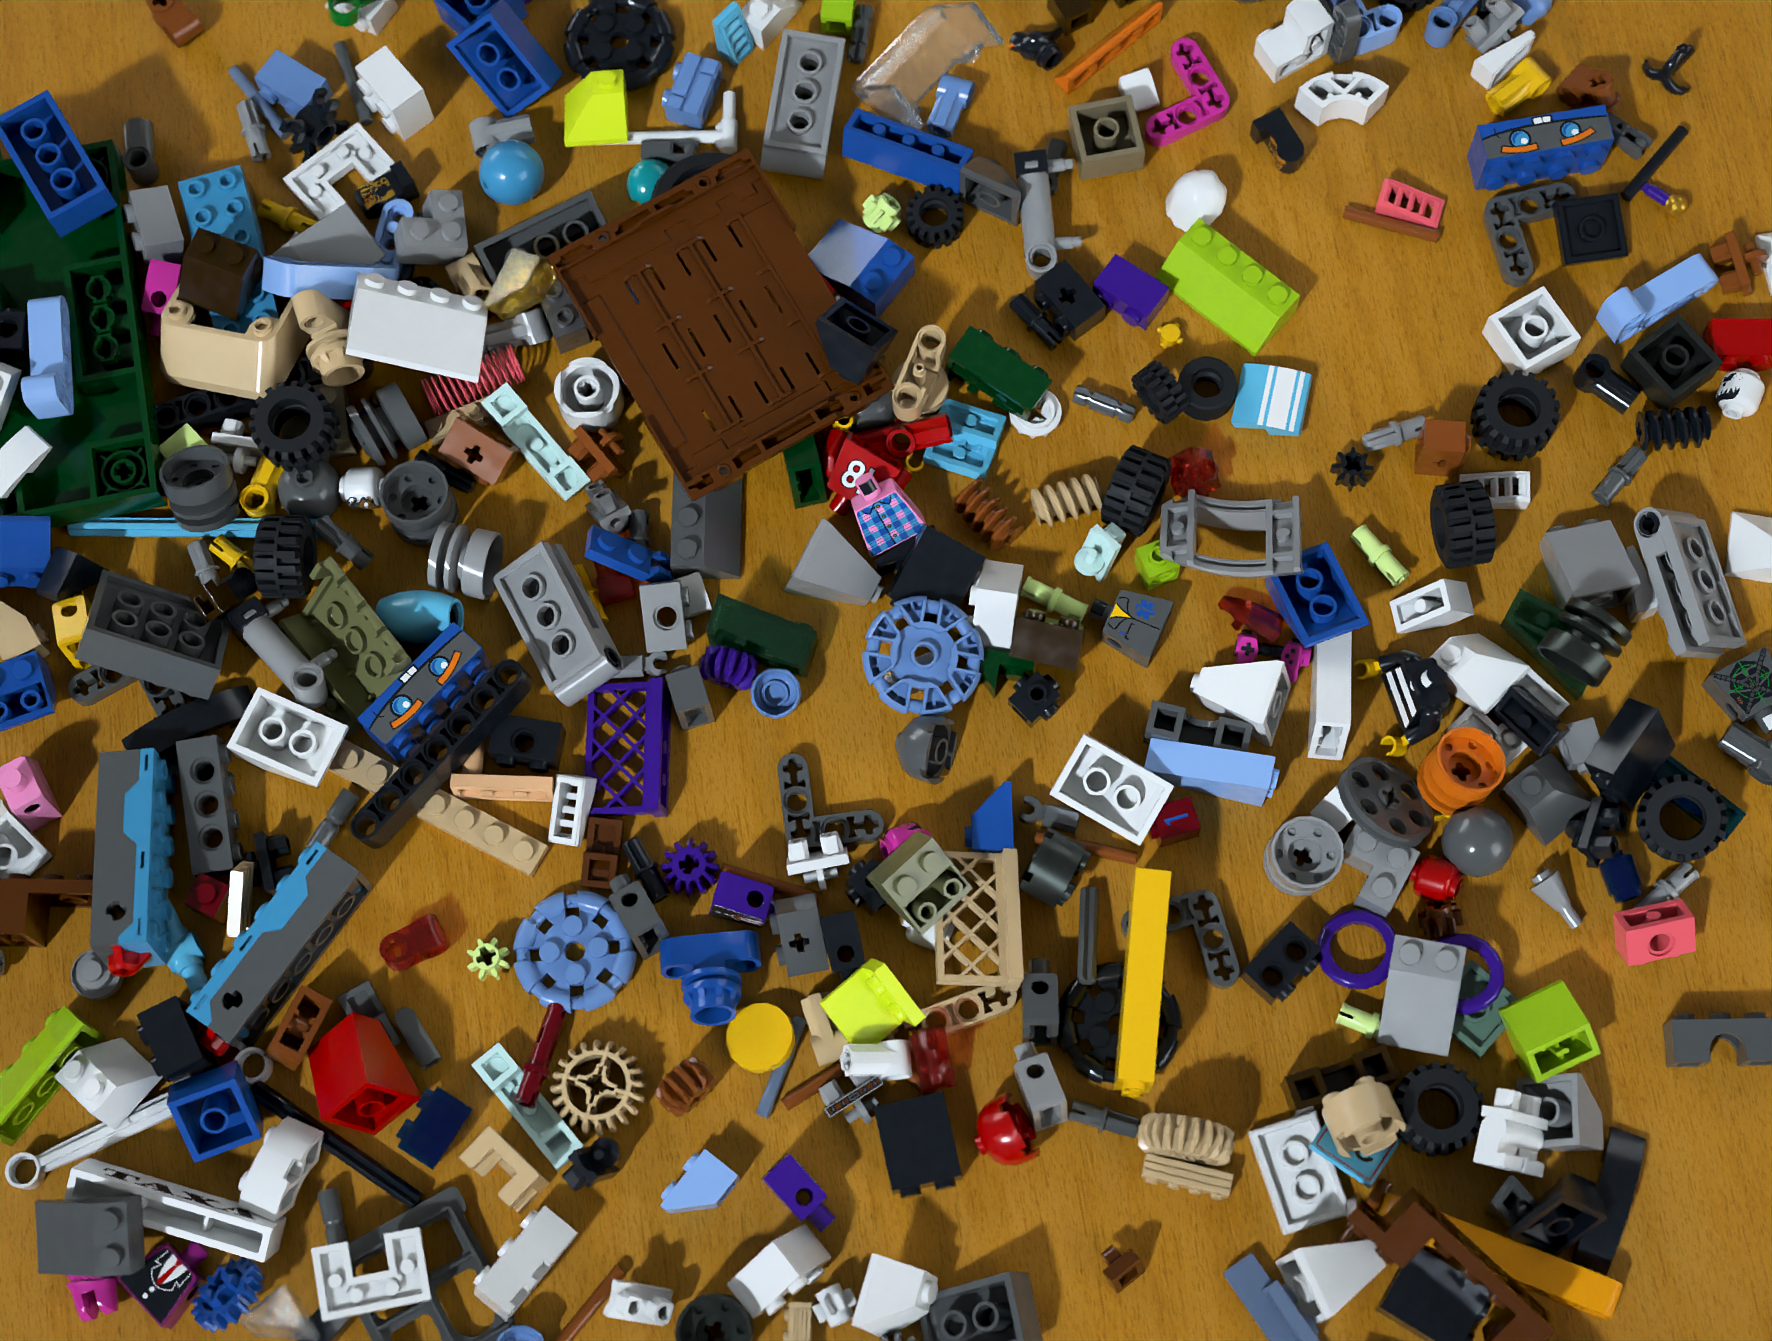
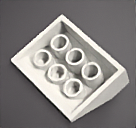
M359 272L350 307L345 354L478 383L487 323L488 302L473 295L461 296L452 294L443 288L430 289L417 286L414 282L408 280L395 281L384 278L377 273L365 274Z

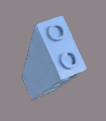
M1151 738L1144 768L1171 783L1174 787L1262 807L1265 797L1272 798L1280 769L1274 768L1276 757L1156 738Z

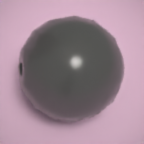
M1477 805L1460 810L1451 816L1444 826L1441 844L1444 856L1458 868L1460 873L1473 877H1483L1493 874L1504 867L1511 857L1514 838L1512 828L1504 816L1492 808Z

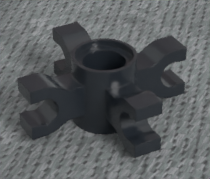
M324 87L315 89L312 96L313 105L302 108L294 119H283L279 127L282 133H293L291 141L294 143L289 150L292 154L302 153L304 150L302 163L317 153V147L320 148L327 145L335 134L341 135L350 125L347 120L338 121L335 119L338 114L336 110L339 107L340 101L334 98L329 99L326 103L325 96L328 90Z

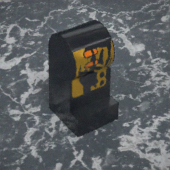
M1279 107L1253 120L1250 136L1254 143L1258 144L1264 141L1274 156V165L1278 171L1285 174L1296 172L1302 163L1304 146L1281 108Z
M401 160L390 165L391 170L376 178L375 181L361 185L354 192V199L367 219L379 218L384 205L394 199H404L410 202L420 197L415 182Z

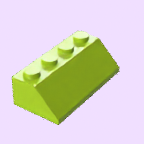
M1200 218L1178 240L1155 279L1168 286L1169 291L1253 356H1256L1293 316L1300 299V295Z
M65 1005L50 1014L45 1022L46 1027L37 1037L31 1038L24 1045L19 1059L14 1064L7 1066L0 1074V1142L13 1146L63 1087L54 1076L80 1049L99 1044L105 1037L78 1013Z

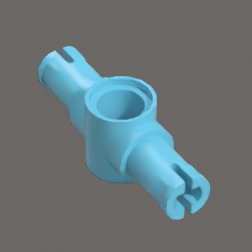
M172 905V919L167 920V932H169L171 937V951L166 953V963L174 974L178 973L179 977L184 978L191 995H193L198 988H204L208 982L203 969V959L206 958V953L196 934L182 925Z

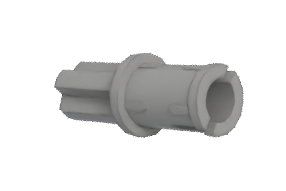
M241 100L236 108L243 127L241 135L247 140L251 160L253 162H263L262 154L268 160L272 154L269 151L264 134L266 127L260 122L255 102L253 100Z
M1418 415L1399 423L1391 421L1386 427L1364 433L1362 435V444L1367 452L1391 445L1399 447L1402 445V442L1419 436L1425 418L1423 415Z
M193 541L187 546V550L196 570L194 574L195 579L200 580L201 585L212 579L218 587L221 581L219 576L221 569L218 565H215L206 541Z

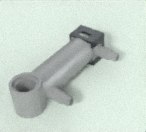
M1046 149L1014 153L1017 187L1021 192L1020 216L1025 263L1028 274L1035 280L1058 265L1057 250L1073 249L1082 245L1080 236L1055 237L1048 173L1073 169L1074 165L1073 159L1047 160ZM1038 256H1046L1050 259L1049 264L1045 267H1038L1034 265L1033 261Z
M254 596L229 611L227 615L232 633L245 647L249 645L293 693L297 704L308 709H315L326 702L328 690L322 668L337 658L338 654L335 649L331 648L309 661L270 619L289 605L288 598L275 599L264 606Z

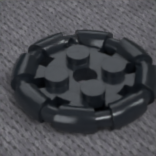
M588 0L589 4L583 9L578 8L570 18L565 30L567 42L564 43V54L571 70L582 76L581 80L592 71L623 69L627 92H632L651 84V79L656 75L661 76L673 58L675 48L672 46V43L676 39L675 29L667 12L660 10L655 0ZM618 7H628V13H617ZM597 14L598 17L594 24L590 19ZM650 17L653 21L646 26L644 20ZM619 38L628 41V44L620 49L612 46V43ZM588 40V45H582L579 41ZM652 42H660L656 47H652ZM594 60L598 63V65H597L596 67H594V66L589 67V66H588V65H590ZM643 61L648 65L645 69L637 67Z
M1107 962L1097 965L1096 982L1093 985L1079 984L1076 977L1065 989L1058 1004L1061 1008L1058 1042L1063 1054L1067 1053L1074 1062L1072 1066L1080 1074L1099 1084H1102V1081L1114 1083L1115 1069L1106 1068L1105 1061L1106 1058L1116 1060L1118 1034L1110 1030L1108 1022L1113 1016H1120L1122 989H1118L1119 979H1123L1124 974L1122 962ZM1163 980L1159 1026L1164 1027L1163 1038H1158L1155 1072L1157 1070L1162 1072L1173 1059L1180 1043L1177 1040L1178 1029H1182V1017L1178 1002L1174 994L1170 995L1163 986L1165 984ZM1097 984L1102 992L1093 999L1088 990ZM1075 1011L1085 1013L1083 1024L1073 1021ZM1087 1039L1094 1050L1084 1054L1079 1044Z

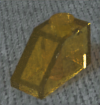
M513 248L483 305L497 317L506 321L542 302L552 286L556 274L551 265L542 257Z

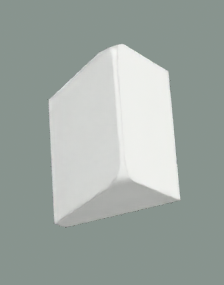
M1144 68L1119 78V92L1121 96H1132L1135 113L1159 105V99L1149 68Z
M699 572L675 579H681L682 587L688 586L690 606L684 607L686 619L712 610Z

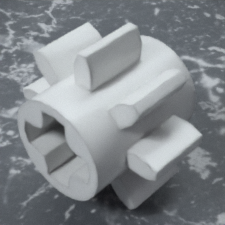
M837 1283L815 1295L819 1303L812 1306L820 1324L828 1321L830 1328H834L854 1317L852 1307L857 1305V1301L851 1288L843 1291L840 1283Z

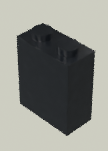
M923 523L885 594L892 599L890 605L893 607L894 602L912 596H927V599L939 601L941 598L959 607L986 557ZM925 612L923 621L936 623V614Z
M1628 698L1584 763L1591 775L1590 779L1596 784L1600 792V797H1603L1607 804L1613 807L1620 805L1632 810L1676 745L1659 709Z
M943 1091L874 1107L893 1195L900 1193L901 1199L921 1195V1188L935 1186V1190L940 1191L956 1187V1181L962 1179Z
M1421 1249L1403 1269L1400 1267L1397 1269L1375 1310L1425 1341H1473L1475 1334L1470 1332L1477 1319L1481 1322L1483 1321L1492 1306V1302L1487 1300L1490 1291L1480 1283L1475 1285L1462 1272Z

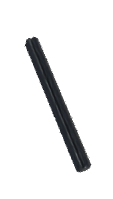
M258 1081L252 1085L250 1089L258 1103L283 1120L289 1116L323 1131L321 1147L411 1209L422 1202L424 1198L423 1193L267 1084Z

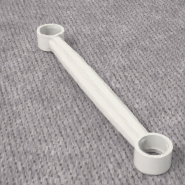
M257 1047L243 1049L234 1060L238 1061L243 1072V1063L247 1057L252 1054H260L265 1060L263 1072L254 1078L245 1076L247 1083L252 1085L258 1081H267L274 1067L273 1061L263 1056L265 1052ZM169 1092L136 1106L116 1130L102 1122L37 1156L26 1152L12 1156L5 1167L7 1181L12 1186L23 1190L35 1189L43 1183L46 1172L102 1150L173 1117L167 1105ZM32 1159L36 1164V1174L30 1182L21 1184L15 1177L16 1168L21 1161Z

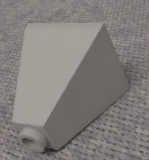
M822 518L809 539L783 591L789 594L866 606L869 601L874 604L876 603L884 586L879 584L882 577L829 521Z

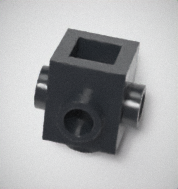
M1037 671L1031 677L1025 674L1013 686L1016 692L1008 698V705L1032 728L1041 718L1048 721L1060 709V706L1057 704L1061 698V694L1058 692L1060 686L1050 675L1046 674L1043 677ZM1040 695L1042 699L1034 700L1031 696Z
M875 858L867 864L864 860H861L847 872L850 878L847 879L845 884L848 888L845 893L850 901L857 908L862 905L870 916H873L888 904L875 888H870L865 883L870 882L866 876L879 865Z

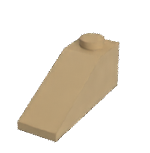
M0 601V656L2 660L7 661L32 651H36L43 658L51 654L46 645L50 638L40 623L34 625L26 616Z

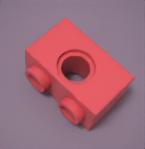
M1681 898L1613 913L1615 948L1627 966L1643 965L1650 961L1678 957L1682 954L1696 951L1694 915Z

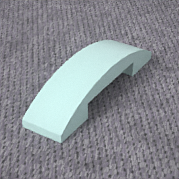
M507 382L481 402L482 406L512 444L521 449L519 452L565 502L591 482V479L571 456L568 457L530 413L528 406Z
M499 1042L472 1064V1067L506 1106L557 1171L570 1161L568 1156L574 1150L585 1148L541 1092L538 1095L534 1109L518 1105L519 1103L513 1101L524 1073Z

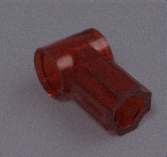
M593 561L598 575L596 583L603 607L636 598L630 576Z

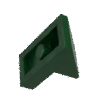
M983 648L984 661L980 663L979 672L982 673L980 680L993 698H995L999 674H1004L1007 679L1019 681L1025 674H1028L1030 677L1034 674L1035 662L1010 657L1009 652Z

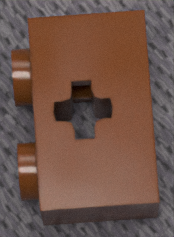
M467 415L456 417L438 452L446 456L444 460L451 466L458 469L464 467L474 473L472 477L477 482L485 486H490V484L494 486L504 480L521 449ZM479 446L481 448L479 454L483 457L476 459L477 452L473 448Z
M1425 419L1415 443L1414 474L1455 476L1458 467L1464 465L1465 454H1469L1471 448V434H1466V421Z
M301 985L263 1056L295 1071L333 1000Z

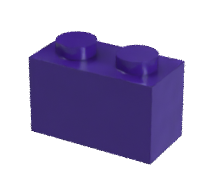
M1115 254L1093 283V292L1105 304L1106 309H1113L1119 313L1129 325L1139 326L1146 330L1166 304L1169 287Z

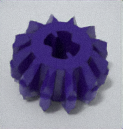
M712 645L706 647L705 653L702 655L700 674L704 680L721 687L740 691L751 688L752 682L756 678L758 662L746 652L727 646Z
M693 838L688 839L686 848H683L679 841L675 842L674 845L677 853L666 851L664 855L670 862L661 864L662 872L669 873L664 878L665 884H674L673 891L677 895L686 887L688 898L693 897L694 888L697 887L702 895L707 893L704 883L715 885L717 882L716 878L711 874L720 871L719 864L713 863L717 858L716 852H706L708 845L704 841L695 848ZM689 862H694L696 865L692 870V874H687L685 868L689 866Z

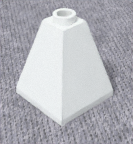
M1273 660L1204 667L1200 674H1194L1190 685V693L1195 694L1197 702L1219 716L1251 723L1253 725L1251 737L1266 746H1272L1291 689V683L1283 661Z
M1371 1240L1299 1248L1275 1261L1285 1283L1291 1288L1298 1299L1296 1306L1302 1316L1308 1314L1315 1324L1333 1317L1386 1267L1385 1261L1375 1252L1377 1246Z

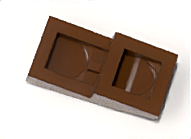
M599 816L589 817L586 851L583 853L580 886L611 889L610 881L618 876L625 819Z

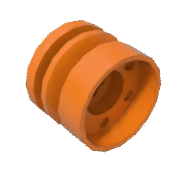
M1462 726L1454 728L1441 737L1433 750L1421 762L1417 771V786L1422 798L1433 809L1452 816L1460 810H1465L1472 806H1480L1502 781L1506 772V758L1500 745L1491 735L1473 727Z

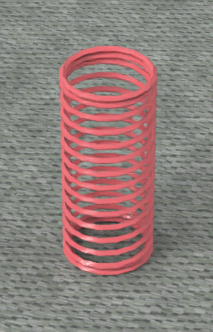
M512 345L505 346L508 360L501 348L498 349L501 362L495 351L492 350L491 354L495 367L489 355L485 353L484 356L488 369L483 359H481L478 383H469L466 380H462L461 383L460 379L453 378L454 385L451 377L445 376L449 387L448 390L442 376L437 374L443 392L442 395L436 380L431 375L430 380L436 394L435 397L427 379H421L422 388L435 417L445 413L443 404L448 412L452 411L449 399L455 409L459 408L456 397L461 406H464L465 401L462 392L468 403H472L469 390L475 401L479 400L475 385L482 398L486 397L482 383L487 393L491 395L492 390L488 378L496 391L498 385L495 376L500 386L504 384L503 374L506 382L512 388L513 384L508 369L517 385L526 382Z

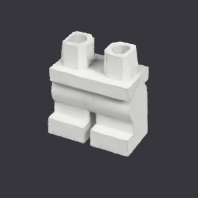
M1496 1088L1493 1107L1482 1105L1481 1116L1485 1118L1480 1125L1473 1162L1513 1173L1542 1178L1544 1163L1537 1162L1536 1160L1537 1154L1544 1143L1542 1130L1547 1131L1549 1120L1539 1118L1542 1099L1524 1095L1514 1090Z

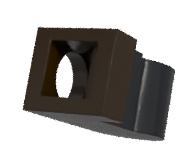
M240 567L225 576L220 581L218 587L211 579L188 596L208 623L257 590L255 575L251 570Z

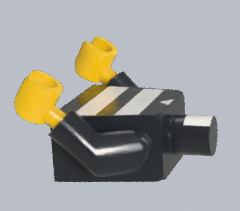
M1402 649L1379 656L1377 661L1372 658L1355 661L1354 666L1364 664L1367 670L1364 676H1359L1357 679L1375 678L1379 674V670L1384 672L1381 674L1401 732L1404 734L1401 737L1387 735L1382 738L1381 745L1388 746L1394 744L1392 751L1386 753V756L1401 757L1406 753L1408 744L1413 746L1439 730L1442 714L1450 703V697L1444 683L1446 674L1433 657L1423 659L1416 652Z

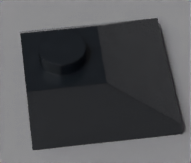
M844 297L840 298L819 316L815 323L830 368L838 372L844 380L858 385L872 373L898 333V330Z
M1571 1172L1559 1179L1557 1184L1547 1190L1508 1229V1234L1511 1238L1557 1257L1607 1220L1609 1215L1595 1183Z

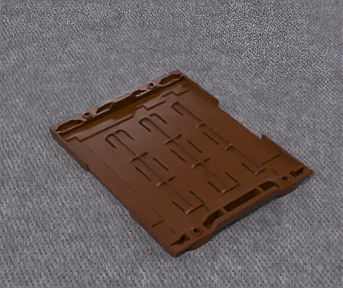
M748 148L737 152L547 256L552 269L595 341H600L643 413L645 425L692 502L712 491H720L741 479L747 471L836 421L858 414L868 408L874 400L895 388L880 362H878L872 373L859 385L844 380L838 372L830 368L815 323L817 318L837 301L795 235L796 226ZM701 183L707 184L704 187L700 186ZM728 227L732 228L743 247L740 248ZM602 237L607 238L605 241H600ZM704 240L707 243L710 250L712 251L713 255L715 256L717 260L716 262H714L713 258L711 257L710 253L703 243ZM677 255H680V257L682 258L683 262L685 263L686 267L691 273L690 276L687 274ZM652 269L655 270L656 274L658 275L659 279L664 285L665 290H663L660 286L659 282L657 281L656 277L651 271ZM626 283L629 284L630 288L632 289L633 293L638 299L639 304H637L634 300L633 296L631 295L630 291L625 285ZM766 287H768L777 304L781 308L783 312L782 314L779 312L770 295L766 291ZM740 301L743 302V304H744V306L746 307L747 311L749 312L750 316L752 317V319L754 320L755 324L757 325L756 328L753 326V324H752V322L750 321L749 317L747 316L746 312L744 311V309L742 308L741 304L739 303ZM715 315L717 316L726 333L728 334L729 338L731 339V342L727 340L726 336L724 335L723 331L721 330L720 326L715 320ZM688 330H691L706 356L703 357ZM663 344H665L674 361L676 362L677 366L679 367V371L676 370L675 366L673 365L672 361L670 360L669 356L662 346ZM807 353L811 357L820 374H817V372L815 371L814 367L812 366L811 362L806 356ZM780 368H783V370L785 371L786 375L788 376L789 380L791 381L792 385L794 386L793 389L791 388V386L789 385L788 381H787L786 378L784 377V375H783V373L781 372ZM755 382H757V384L759 385L760 389L762 390L763 394L768 400V403L764 401L763 397L761 396L760 392L754 384ZM731 396L743 417H739L728 397ZM856 397L857 400L853 402L850 398ZM703 411L706 412L707 416L709 417L710 421L715 427V433L711 428L710 424L708 423L707 419L705 418L704 414L702 413ZM723 469L727 470V473L724 475L720 473Z

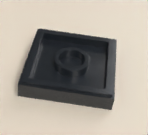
M1618 193L1555 201L1552 203L1562 267L1628 257Z

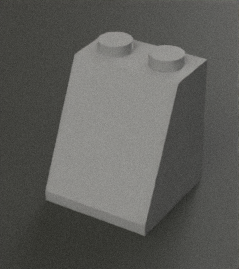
M1589 519L1581 522L1579 526L1566 528L1565 525L1556 526L1548 529L1539 543L1559 614L1566 612L1564 607L1570 598H1578L1603 610L1626 605L1641 584L1639 576L1611 520L1599 522L1598 519Z

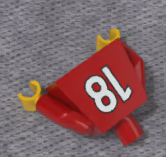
M850 417L847 425H841L838 421L832 424L834 429L830 430L822 450L823 473L829 478L827 487L836 492L829 507L842 516H846L852 507L851 499L860 494L855 485V481L859 476L865 473H872L878 484L888 478H892L903 490L911 480V474L918 472L924 466L923 461H920L915 468L909 465V458L914 453L903 457L899 461L851 431H848L852 426L853 417Z

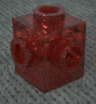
M1190 446L1168 458L1171 460V486L1174 489L1175 496L1186 497L1188 496V490L1195 489L1196 494L1209 497L1210 492L1221 487L1218 476L1219 470L1212 450Z

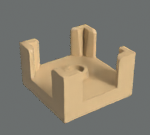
M490 1126L459 1156L469 1168L474 1169L481 1177H485L498 1163L512 1177L499 1191L498 1196L519 1214L550 1184Z

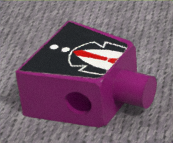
M194 1241L182 1252L175 1246L165 1243L145 1256V1268L131 1275H119L117 1279L161 1327L172 1329L190 1306L193 1299L198 1295V1288L206 1284V1279L197 1271L196 1267L210 1253L201 1243Z

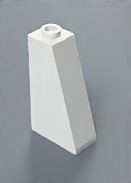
M1352 631L1313 645L1307 758L1342 761L1351 726Z

